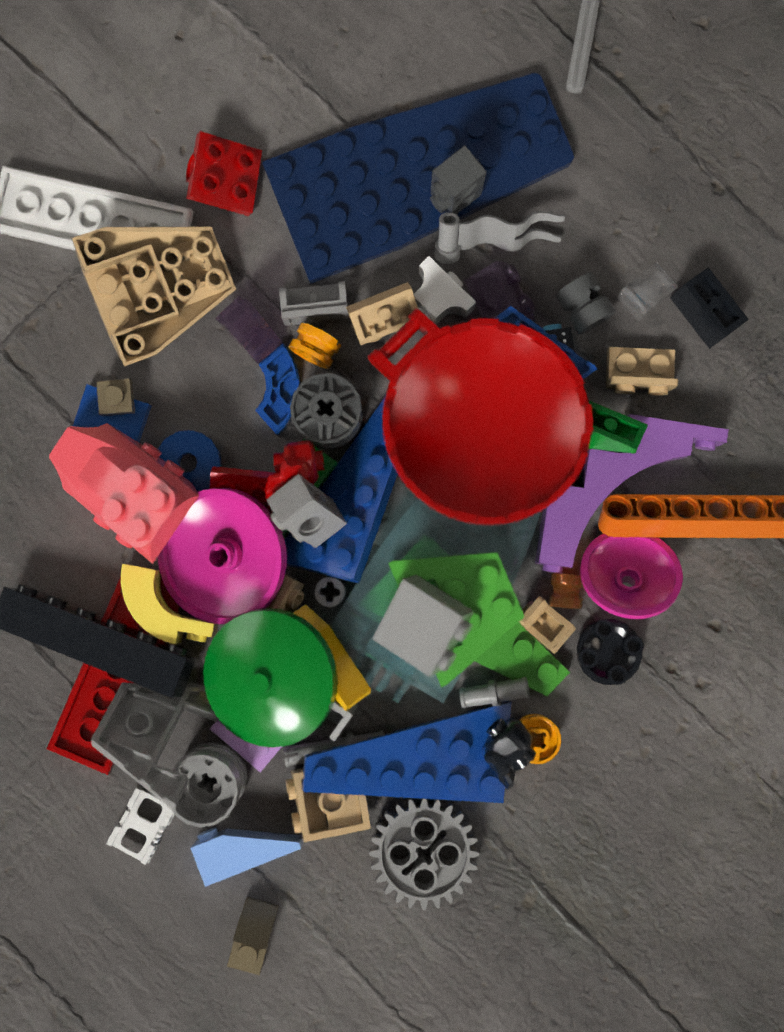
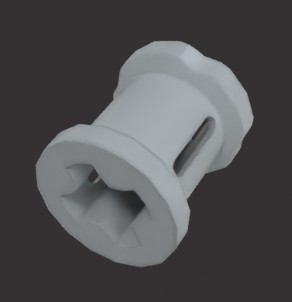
M323 578L315 588L317 601L326 607L339 605L346 596V587L337 578ZM330 582L334 583L335 589L340 590L339 596L333 597V602H329L328 597L322 595V589L328 588Z

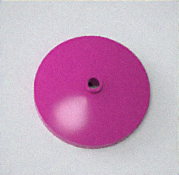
M213 488L198 492L199 497L157 559L161 578L166 589L183 610L205 622L227 624L235 617L244 613L264 609L273 601L285 577L287 553L282 531L272 521L270 517L271 512L260 501L239 490Z

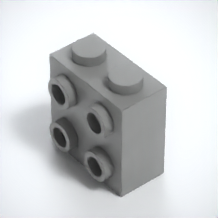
M414 575L402 580L372 639L427 676L432 677L442 670L446 672L454 662L456 653L453 650L458 641L462 642L472 628V623L469 620L474 611L418 575Z

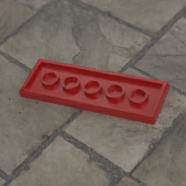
M120 576L102 621L107 623L108 619L122 622L128 625L126 631L136 635L138 630L147 632L136 622L127 608L122 593ZM161 578L160 589L163 599L174 612L179 614L181 607L171 597ZM157 638L156 643L165 646L166 642ZM83 663L47 746V750L109 775L114 763L92 746L91 738L121 683L133 682Z

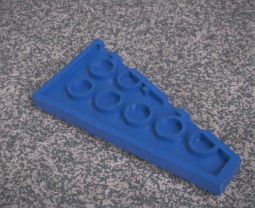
M504 701L501 702L500 706L478 708L464 714L449 718L444 717L397 730V732L373 736L356 743L344 744L306 754L304 758L302 791L504 803L505 786L498 780L489 764L486 763L484 754L485 742L489 736L486 732L488 727L500 718L504 721L510 719L512 702Z

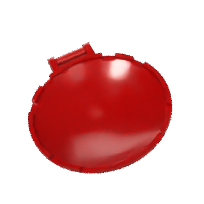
M415 308L408 315L409 320L379 350L374 349L367 356L370 363L390 381L383 406L382 425L386 450L398 476L406 487L424 504L449 518L478 525L507 524L523 520L543 511L559 499L573 484L588 456L590 438L593 433L592 406L589 404L587 393L583 386L585 383L578 369L558 345L543 334L525 325L520 324L517 326L511 323L500 322L499 319L479 318L439 328L422 311ZM418 330L425 335L396 365L389 361Z

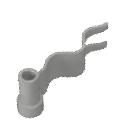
M536 211L531 213L523 222L509 223L493 215H483L468 222H459L458 215L444 213L439 217V237L435 242L434 257L440 263L452 264L459 260L461 250H467L482 243L494 244L503 250L514 252L520 250L533 239L561 242V235L542 229H530L524 235L522 234L531 224L537 221L564 222L565 215L548 211Z

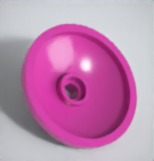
M601 534L586 548L580 566L581 581L589 597L605 611L628 619L650 618L666 611L677 599L683 583V571L677 555L660 538L610 537ZM627 582L631 584L632 587L625 586L622 583Z

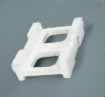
M137 785L127 804L129 808L125 811L120 822L114 827L106 844L116 847L146 865L151 861L159 846L158 842L166 830V826L171 824L175 815L171 808L156 796L144 790V787ZM145 798H149L162 806V812L156 822H151L138 813V809ZM129 828H133L146 836V842L140 852H135L122 844V839Z

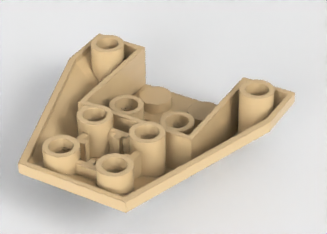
M103 227L72 238L85 280L109 338L124 367L157 355L236 290L212 227Z

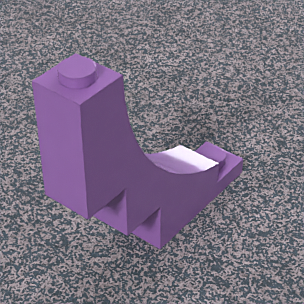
M628 414V417L648 424L636 453H617L588 449V456L582 467L580 487L570 486L559 499L542 512L535 564H542V571L559 574L563 573V568H572L576 549L586 525L599 505L615 488L626 479L650 466L690 456L693 443H695L696 449L715 450L716 446L727 443L729 429Z

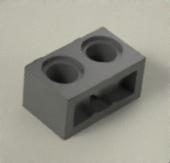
M463 146L432 171L430 192L432 196L430 200L440 213L445 211L446 213L457 215L482 195L486 171L466 146Z

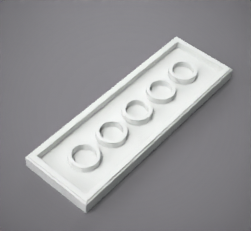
M2 166L0 174V233L75 250L72 242L73 237L103 227H190L194 213L191 208L7 166Z

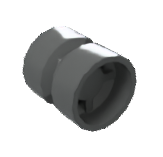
M593 272L586 273L573 280L555 295L564 311H571L570 321L579 335L597 327L616 313L608 297L599 294L602 287Z

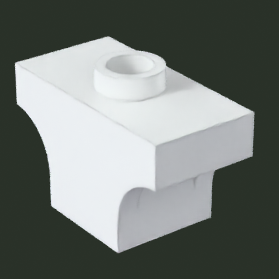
M430 256L419 265V275L422 277L423 284L414 293L418 309L432 322L437 324L442 318L450 314L460 315L465 319L474 310L476 301L461 288L463 283L453 272L449 271L446 273Z

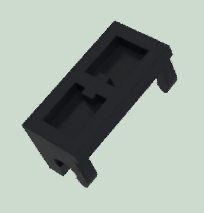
M709 267L685 283L670 297L709 349L749 320Z

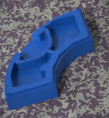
M284 343L259 363L265 375L266 391L263 401L255 410L277 436L284 431L292 419L290 405L293 393L300 385L297 366Z

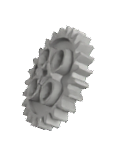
M409 798L408 808L404 809L399 802L396 803V815L387 810L385 811L387 824L382 822L376 823V828L382 834L371 836V841L379 845V847L369 849L370 856L379 858L371 863V870H381L376 876V882H388L384 888L385 894L391 893L393 890L397 891L396 903H399L405 896L408 898L409 908H412L415 901L418 900L421 902L422 909L426 910L428 901L433 900L434 905L438 909L440 908V898L445 897L449 903L453 902L451 893L453 890L459 894H464L461 885L462 881L472 883V877L467 873V870L473 871L478 869L477 864L470 860V858L479 856V850L470 847V845L475 844L478 840L476 835H466L473 827L471 822L460 824L464 817L462 811L457 812L455 815L451 814L453 810L452 803H448L442 809L438 799H435L432 805H428L427 799H421L420 805H416L414 800ZM426 820L432 823L434 827L430 834L423 836L415 831V826L418 822ZM442 830H445L446 835L438 839L430 847V857L422 855L412 866L411 870L407 874H403L402 870L418 858V848L427 849ZM396 845H404L409 849L410 853L404 859H396L392 856L391 850ZM443 846H454L457 849L455 857L448 860L440 857L439 851ZM424 869L429 870L433 874L432 880L425 884L419 883L415 879L416 873Z

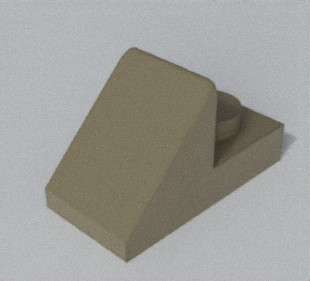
M246 897L233 937L234 942L227 967L260 976L279 905Z

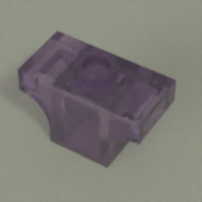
M240 296L215 318L258 364L283 343L254 306Z

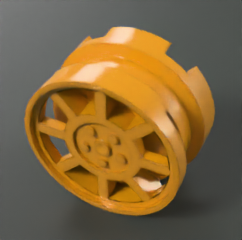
M301 323L297 329V338L291 340L288 348L304 360L318 367L329 369L333 363L331 359L333 354H337L342 345L338 343L337 339L323 330L307 323Z
M534 713L521 717L519 720L532 734L533 742L531 747L536 751V756L530 763L543 764L552 760L561 747V734L558 727L549 718L541 714Z

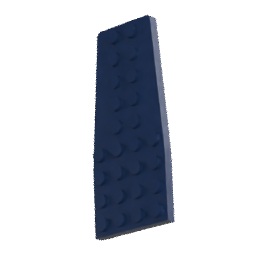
M532 73L360 124L263 161V167L310 284L400 250L439 231V217L446 212L440 213L430 200L432 196L430 194L432 171L463 146L467 147L485 169L486 177L482 195L457 214L459 220L568 168L572 164L574 154L541 75Z

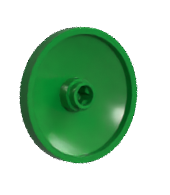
M264 608L249 611L235 617L218 631L211 641L205 656L203 678L210 706L220 722L230 732L248 743L263 747H284L299 742L314 732L324 722L334 704L337 692V670L332 652L322 635L309 622L291 612L281 609Z

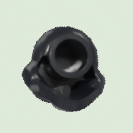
M500 718L493 722L486 731L489 736L485 742V761L493 769L498 780L507 790L514 785L516 771L526 767L536 756V751L531 747L533 742L532 734L516 718L506 721Z

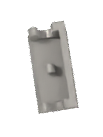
M339 281L337 284L287 289L286 287L279 288L281 317L285 326L349 319L346 309L348 303L345 281Z

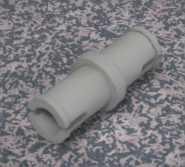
M522 677L501 682L492 679L488 681V684L466 688L461 687L459 688L462 708L466 709L486 704H492L495 707L500 706L501 702L521 698L527 699L530 698L527 678Z

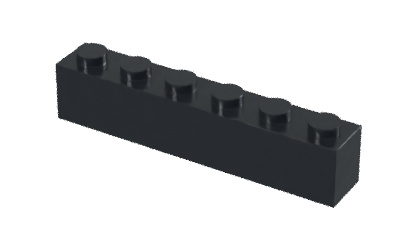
M18 584L17 588H3L0 595L1 630L170 698L183 696L197 659L187 655V648L169 643L166 647L156 643L157 638L147 632L138 630L137 635L126 631L128 625L122 622L108 619L107 623L96 619L97 613L82 607H78L77 611L66 607L67 601L51 595L44 599L37 596V589L24 584Z

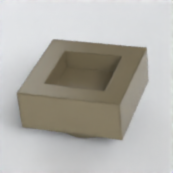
M131 379L96 382L99 415L103 417L135 413L133 381Z

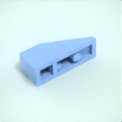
M215 827L198 834V840L192 845L191 851L206 887L302 848L303 840L301 835L228 828L218 832Z

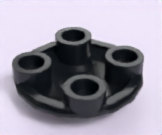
M601 619L589 625L580 635L576 647L577 661L583 673L594 682L603 685H621L631 679L639 669L643 657L644 644L642 639L626 623L615 619Z

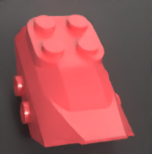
M108 423L99 427H67L49 454V459L58 472L63 489L95 515L93 518L95 523L107 530L112 529L117 534L115 539L127 548H134L152 564L199 497L193 483L182 475L185 471L183 468L170 460L163 461L160 458L162 452L147 442H144L142 445Z

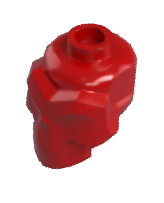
M310 440L287 443L284 447V452L274 453L275 474L267 478L265 496L268 499L298 474L314 485L318 480L319 471L325 470L322 450L316 451L314 444Z

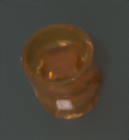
M551 573L550 583L553 586L554 594L549 597V607L582 609L583 599L579 596L580 589L583 587L581 576Z

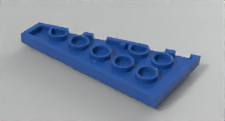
M385 397L320 488L322 492L334 500L347 524L317 548H314L305 541L300 543L289 532L284 539L287 553L286 566L360 583L398 475L389 458L383 436L382 418Z

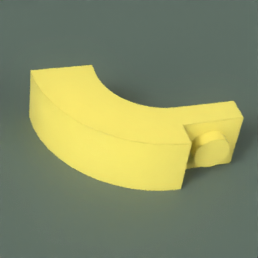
M122 564L121 588L125 603L136 622L149 634L172 644L181 643L183 632L187 633L186 639L206 642L207 637H215L219 624L182 616L174 612L166 604L161 594V574L159 570Z

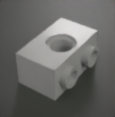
M299 474L267 499L273 511L270 517L275 525L282 531L285 529L289 530L300 543L305 541L314 548H317L347 524L334 500Z

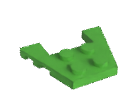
M497 552L392 560L388 563L398 587L403 579L418 575L426 581L434 578L440 590L474 611L469 620L472 623L469 634L453 650L456 653L454 662L446 672L442 670L436 674L441 687L450 683L525 617Z

